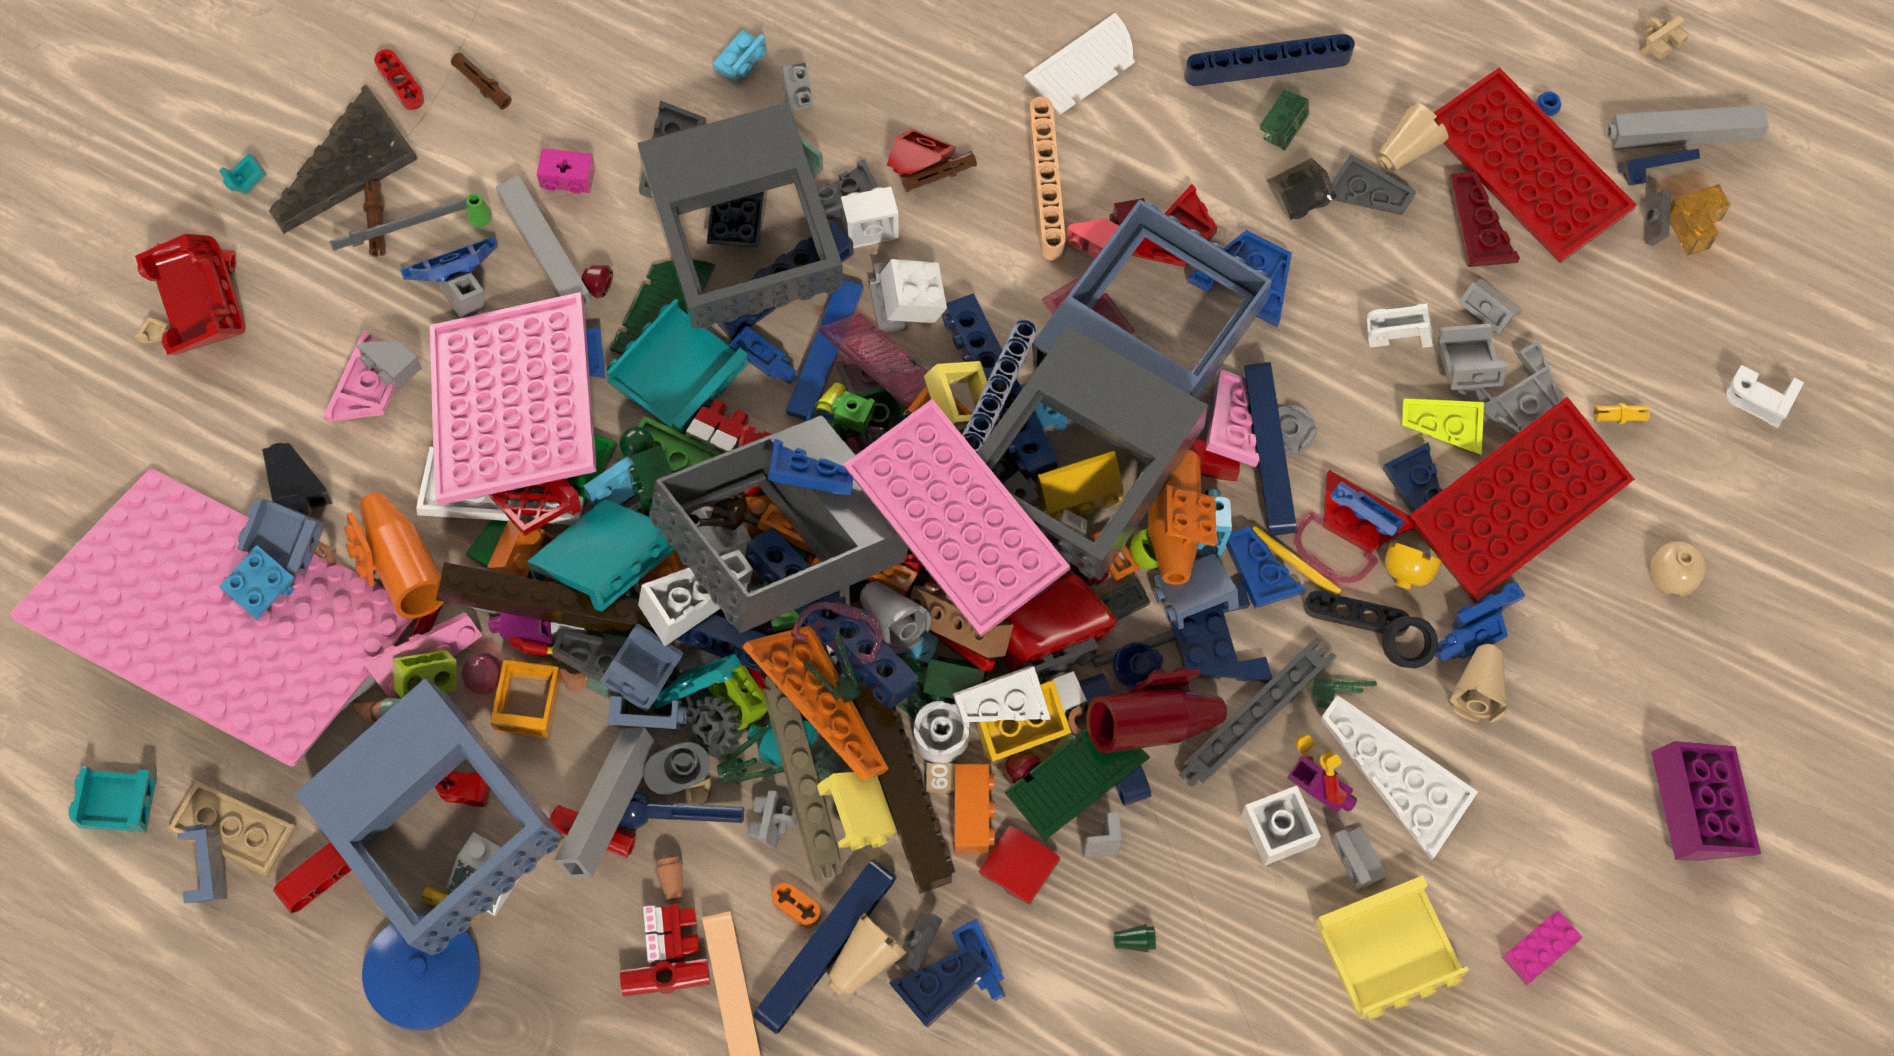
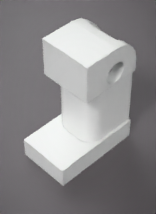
M1427 304L1387 310L1378 309L1367 314L1370 348L1390 345V339L1420 336L1422 348L1433 347L1431 321Z
M1741 365L1726 389V399L1733 406L1778 428L1782 420L1789 413L1804 382L1794 378L1784 394L1756 381L1759 374Z

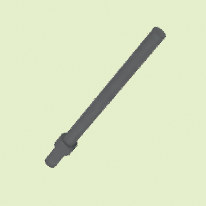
M467 198L360 231L357 229L348 232L349 235L329 241L331 249L334 251L350 245L353 247L364 244L366 240L466 209Z

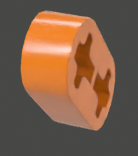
M781 883L774 888L772 901L779 911L805 928H811L819 923L821 910L813 899L789 883ZM789 891L790 899L795 902L794 905L786 900L780 903V896L778 894L780 892L785 894ZM801 906L805 910H809L810 907L813 908V915L815 917L802 919L803 912L798 907Z

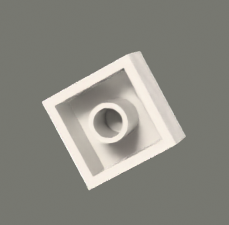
M877 187L871 191L853 192L841 197L842 225L845 234L853 241V248L899 239L898 210L891 187Z
M891 259L880 273L887 320L935 323L947 309L939 263Z
M1297 785L1245 805L1241 814L1264 866L1316 846L1321 837Z

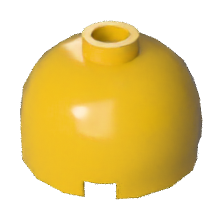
M1390 542L1385 557V568L1388 574L1396 579L1395 585L1410 590L1412 586L1423 587L1434 580L1442 561L1433 556L1430 559L1426 558V555L1423 554L1424 552L1399 543L1394 544Z

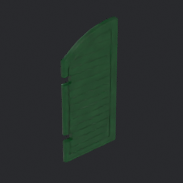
M693 260L703 292L715 268V264ZM672 261L656 265L652 264L646 276L652 282L650 285L642 284L622 323L628 330L626 333L618 331L610 347L611 351L623 355L626 346L641 336L645 325L649 322L653 323L658 318L661 308L666 304L670 305L674 299L678 300L679 308L688 314Z
M1086 727L1077 734L1082 742L1076 746L1072 740H1069L1029 771V775L1033 778L1032 781L1027 783L1022 777L1006 789L1004 793L1043 840L1046 841L1149 760L1150 756L1142 748L1101 753L1092 744Z

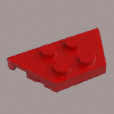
M1191 184L1164 214L1177 218L1181 225L1189 230L1194 229L1198 231L1205 240L1210 241L1217 233V226L1208 215V209L1204 202L1201 203L1197 196L1196 187ZM1146 237L1132 254L1135 257L1181 267L1188 265V263Z
M1328 470L1325 478L1326 494L1324 496L1323 528L1369 554L1380 549L1383 544L1394 541L1404 532L1415 529L1407 519L1408 514L1333 471ZM1343 482L1356 492H1363L1404 520L1405 523L1393 537L1385 535L1375 528V524L1367 519L1357 517L1353 513V509L1346 505H1339L1330 496L1337 485Z

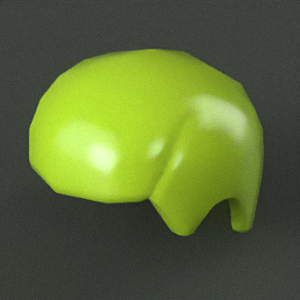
M1148 528L1134 535L1129 550L1132 559L1139 567L1151 570L1159 568L1150 541Z

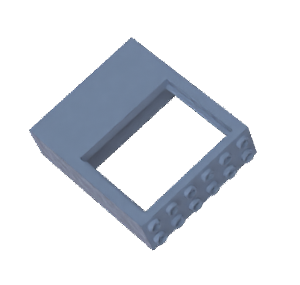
M1139 199L1032 343L1033 363L1039 367L1069 325L1198 399L1268 302L1272 280L1269 279L1265 272L1249 267L1242 258L1238 256L1233 257L1225 252L1221 245L1205 240L1198 231L1194 229L1189 230L1184 227L1177 218L1166 216L1154 204L1150 202L1145 203ZM1145 237L1245 298L1192 372L1092 310Z
M426 678L295 793V796L410 946L432 956L445 950L452 938L466 931L470 927L472 920L479 914L488 911L492 907L493 901L501 894L509 892L523 874L531 872L536 867L537 862L544 855L556 850L559 842L564 838L452 698ZM467 759L523 829L420 920L366 848L460 763Z

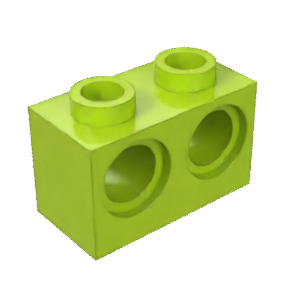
M446 649L394 658L393 690L403 698L426 678L446 693L457 690L456 659Z
M743 665L737 666L733 670L734 675L723 683L717 681L707 687L713 696L725 697V702H732V711H739L736 721H742V725L737 726V730L751 727L752 724L757 725L768 710L761 689Z

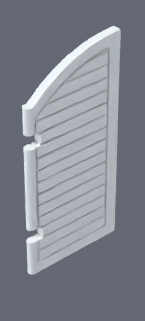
M1114 13L1024 75V79L1041 97L1048 98L1053 104L1054 111L1061 115L1076 104L1073 100L1075 96L1080 100L1084 99L1117 76L1118 72L1115 69L1118 66L1124 71L1135 63L1128 30L1118 15Z

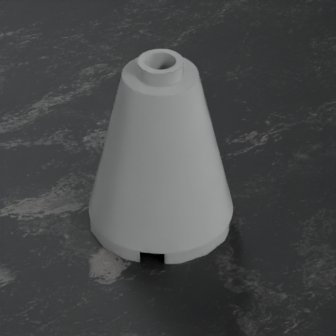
M879 581L868 583L863 587L860 601L879 637L896 654L907 652L917 646L922 641L920 636L923 631L926 630L928 633L932 620L930 613L923 606Z

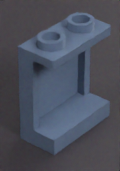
M257 498L256 502H253L249 508V519L246 527L239 533L237 549L251 552L258 545L279 565L286 567V570L296 574H306L326 523L268 499Z
M1215 554L1195 560L1190 580L1184 584L1171 585L1163 581L1161 574L1155 576L1156 588L1153 589L1154 597L1158 604L1162 603L1164 605V612L1168 621L1174 622L1178 630L1184 628L1183 619L1218 604L1224 603L1229 611L1239 608L1238 590Z
M636 624L599 683L647 712L683 656V652L670 643L664 646L657 635L640 624Z
M610 696L609 725L683 729V724L688 723L689 709L684 707V701H672L670 717L628 714V700L623 697Z
M203 824L186 826L185 832L177 833V839L195 840L200 889L184 891V903H201L227 899L220 830H212L210 825L203 826Z

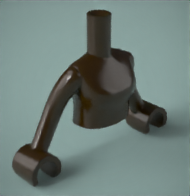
M741 492L733 495V498L728 497L716 502L711 518L700 519L696 514L689 515L698 529L700 526H718L732 531L736 530L743 522L758 527L759 520L761 519V517L748 513L747 501Z

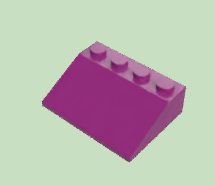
M1674 741L1651 752L1675 860L1701 861L1761 854L1736 746Z

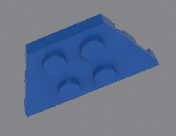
M493 236L401 268L400 271L404 280H436V282H442L451 278L450 274L459 271L461 273L473 271L476 269L475 266L481 264L498 245Z

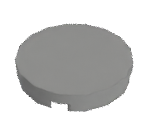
M1296 405L1278 406L1285 455H1297L1305 452L1312 445L1316 435L1312 415L1304 408Z

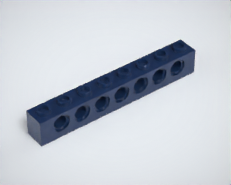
M973 293L946 303L947 309L942 318L946 329H951L954 334L952 339L956 349H961L964 354L962 356L963 362L980 361L988 382L1002 352V348ZM1017 378L995 427L1007 412L1004 408L1010 407L1022 390ZM1033 412L1022 427L1023 431H1019L1007 448L1008 454L1013 453L1016 459L1014 464L1017 472L1020 471L1025 479L1030 477L1033 481H1037L1039 474L1057 469L1058 459ZM1025 450H1033L1034 452L1027 453Z
M773 527L747 543L745 559L751 568L763 577L766 585L811 567ZM836 592L794 610L799 615L803 624L810 626L817 633L819 640L835 652L838 660L846 664L854 672L857 680L865 683L873 692L874 697L879 702L884 703L889 709L915 692L919 677Z

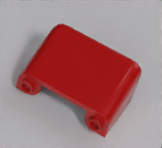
M185 233L135 256L139 274L149 281H156L171 329L164 331L162 335V346L166 350L167 355L181 354L236 337L245 332V322L221 248L212 236Z
M1065 574L1053 586L1040 595L1034 596L1004 619L1013 624V629L1006 655L1002 656L1009 672L1012 673L1020 670L1026 662L1034 661L1036 663L1046 655L1093 638L1096 642L1101 641L1119 624L1114 613L1079 575Z

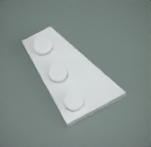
M1032 665L953 693L960 718L963 722L1023 721L1026 719L1051 720L1035 668Z

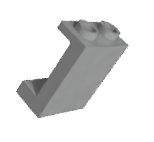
M1492 324L1452 326L1440 329L1437 347L1451 390L1503 386L1507 365L1505 360H1498L1491 340Z

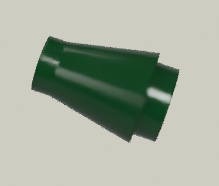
M1144 924L1122 931H1114L1115 949H1128L1149 953V950H1155V927Z

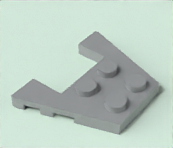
M1538 340L1519 351L1517 355L1532 374L1528 378L1495 398H1492L1484 388L1458 389L1455 393L1463 401L1484 402L1483 415L1514 436L1562 401L1556 382L1553 383L1549 372V364L1543 357L1541 352L1542 346Z

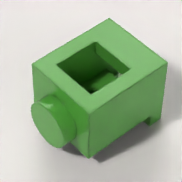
M845 391L842 397L837 396L833 402L831 411L834 412V422L864 434L874 413L875 400L871 398L867 400Z

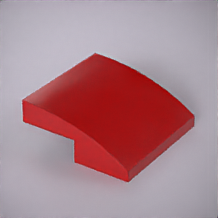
M1009 826L978 872L982 877L1003 887L1008 894L1030 905L1061 858L1033 838Z

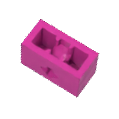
M542 148L536 174L540 188L550 191L566 190L575 194L582 192L590 193L595 171L593 154Z

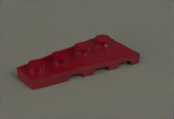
M1477 173L1450 174L1449 182L1467 267L1518 263L1520 257L1517 251L1513 250L1509 235L1502 229L1499 223L1500 218L1496 210L1492 209L1488 201L1489 197Z

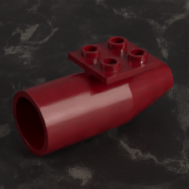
M1181 667L1169 673H1165L1164 670H1157L1149 673V678L1136 683L1135 688L1129 693L1095 697L1090 702L1087 710V730L1092 744L1101 753L1177 744L1222 724L1227 716L1226 704L1220 696L1192 692L1190 690L1189 683L1201 674L1200 669L1188 670L1187 667Z

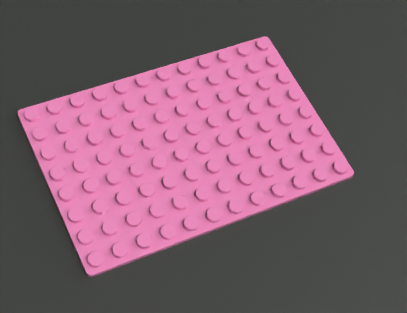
M154 469L148 470L11 611V617L14 621L288 766L297 765L371 675L361 660L368 656L373 658L382 654L384 649L392 645L395 646L417 619L404 618L398 615L384 586L374 582V586L368 587L365 578H359L358 573L337 562L332 564L314 554L306 574H296L288 571L294 577L292 581L293 593L289 596L285 594L279 595L256 620L219 587L250 553L237 549L239 533L246 527L249 517Z

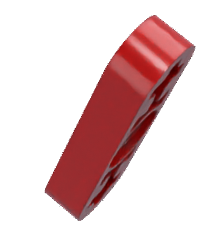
M384 49L379 51L374 57L378 72L406 109H419L424 103L421 88L392 50ZM384 60L391 62V70H389L386 63H383ZM402 75L406 77L405 81L401 84L392 82L396 76ZM408 89L412 96L416 97L415 99L408 98L406 93Z

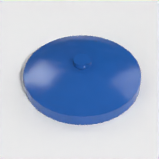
M420 913L416 915L420 920H422L428 913ZM391 923L375 937L365 955L362 968L364 992L373 1009L390 1024L415 1031L434 1029L456 1018L471 1002L480 980V958L474 942L466 931L457 934L449 941V945L445 950L432 956L410 946L393 923Z

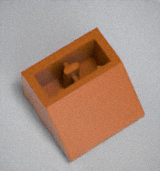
M527 519L521 520L525 525L530 522ZM510 520L505 526L487 569L493 572L533 579L527 561L553 541L555 537L541 528L524 536ZM546 576L541 581L551 583L552 579Z

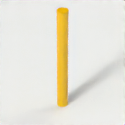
M1253 527L1252 530L1271 551L1327 593L1340 595L1342 589L1259 527Z

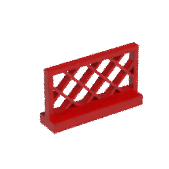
M565 479L527 486L524 493L508 490L488 495L524 536L566 512L574 516L582 511L578 492ZM532 487L545 488L543 494L530 493ZM509 500H522L520 507L507 506ZM527 501H540L539 508H526ZM546 502L559 504L554 509H544ZM523 515L536 516L533 521L526 525L521 521Z

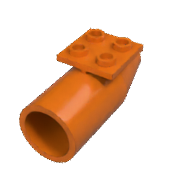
M1191 450L1187 452L1148 510V534L1162 579L1165 583L1171 585L1184 584L1190 580L1199 543L1210 546L1217 544L1216 499L1213 496L1202 494L1201 460Z
M373 492L366 495L360 502L363 525L359 526L353 512L347 513L348 525L344 526L347 539L349 540L346 543V549L350 559L355 558L357 562L355 567L359 578H365L368 587L374 586L373 570H376L397 614L401 617L413 619L434 612L444 603L443 601L436 600L440 572L417 527L383 493Z

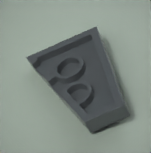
M1350 154L1324 193L1323 198L1403 215L1415 197L1416 191Z
M865 159L857 163V167L849 173L845 171L839 175V180L833 184L824 185L818 190L827 220L842 215L841 197L853 192L871 191L878 187Z
M1093 638L1066 648L1060 652V657L1055 658L1052 654L1043 657L1034 666L1039 683L1045 682V677L1051 674L1068 672L1070 670L1069 666L1079 662L1080 665H1084L1095 659L1094 655L1099 649L1095 639ZM1031 662L1022 665L1021 669L1031 666Z

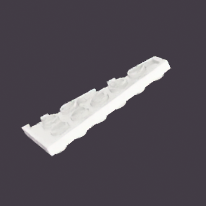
M429 447L416 508L417 515L510 521L488 495L439 505L435 500L434 448ZM526 487L513 489L512 492L524 493ZM532 487L530 493L543 494L545 488ZM579 496L581 509L583 511V497ZM509 500L507 506L520 507L522 500ZM527 501L526 508H539L540 501ZM546 502L544 509H554L559 504ZM582 511L574 516L566 512L549 523L572 525L582 517ZM523 515L522 519H527L531 522L536 516Z
M1337 695L1320 720L1432 861L1478 791Z

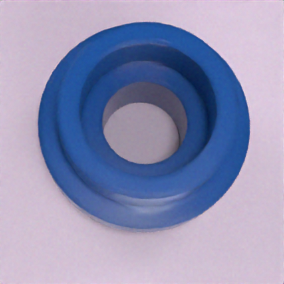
M1545 92L1537 98L1536 104L1548 116L1556 115L1560 111L1561 101L1556 93Z

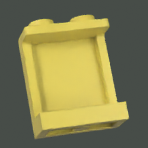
M855 772L834 773L817 785L820 796L832 795L846 833L845 838L837 842L839 848L850 847L851 850H857L866 845H872V848H877L887 844L888 838L897 833L878 776L862 781Z

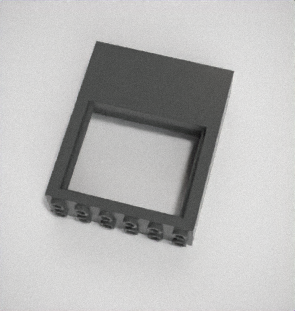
M788 102L637 143L642 168L692 329H706L714 323L721 321L731 322L742 315H756L767 308L774 306L776 308L784 307L789 302L799 299L803 301L809 300L816 294L824 292L833 293L839 290V288L844 287L842 262ZM794 183L820 261L703 294L678 215Z
M1068 325L977 454L992 471L1041 402L1147 464L1095 542L1010 493L1068 564L1072 563L1079 567L1080 572L1089 578L1095 577L1101 580L1204 429L1208 405Z
M822 415L655 481L652 506L649 513L652 524L661 530L666 542L674 547L682 563L688 565L694 573L696 581L705 587L712 602L716 605L718 604L725 613L727 621L734 625L739 633L905 562L908 546L854 479L850 496L817 489H807L791 484H780L768 480L774 439L783 441V447L793 451L797 448L807 451L806 456L815 460L825 458L842 466L856 456ZM759 485L821 563L748 593L687 514Z

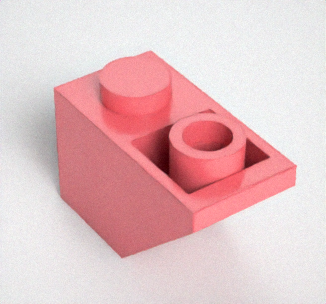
M1106 218L1071 224L1067 228L1066 242L1074 249L1088 253L1095 260L1119 226Z

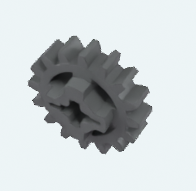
M709 696L705 697V699L697 700V706L690 708L693 716L687 717V720L691 723V727L687 728V732H692L693 734L690 742H697L706 750L709 756L719 757L731 753V747L738 746L735 737L742 736V733L737 730V726L742 725V721H736L739 711H732L733 703L725 702V697Z

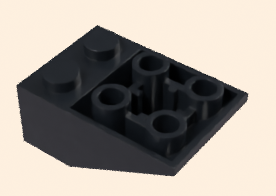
M767 191L711 206L707 244L758 248L765 216Z

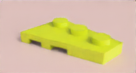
M1404 398L1401 426L1481 456L1484 402Z

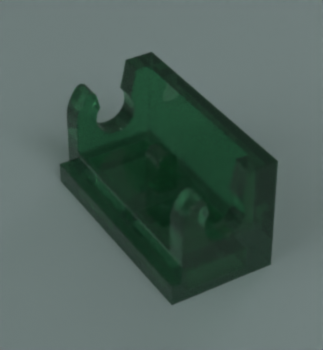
M1284 90L1260 124V130L1268 133L1265 134L1263 139L1281 147L1282 150H1286L1309 116V99Z

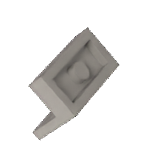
M1483 279L1474 281L1458 302L1485 324H1492L1493 330L1498 334L1502 333L1511 319L1522 310Z
M1119 812L1107 813L1103 828L1104 836L1087 837L1084 847V858L1118 855L1122 842Z
M1359 827L1348 833L1344 829L1334 834L1331 843L1357 891L1382 881L1387 877V873L1363 828Z

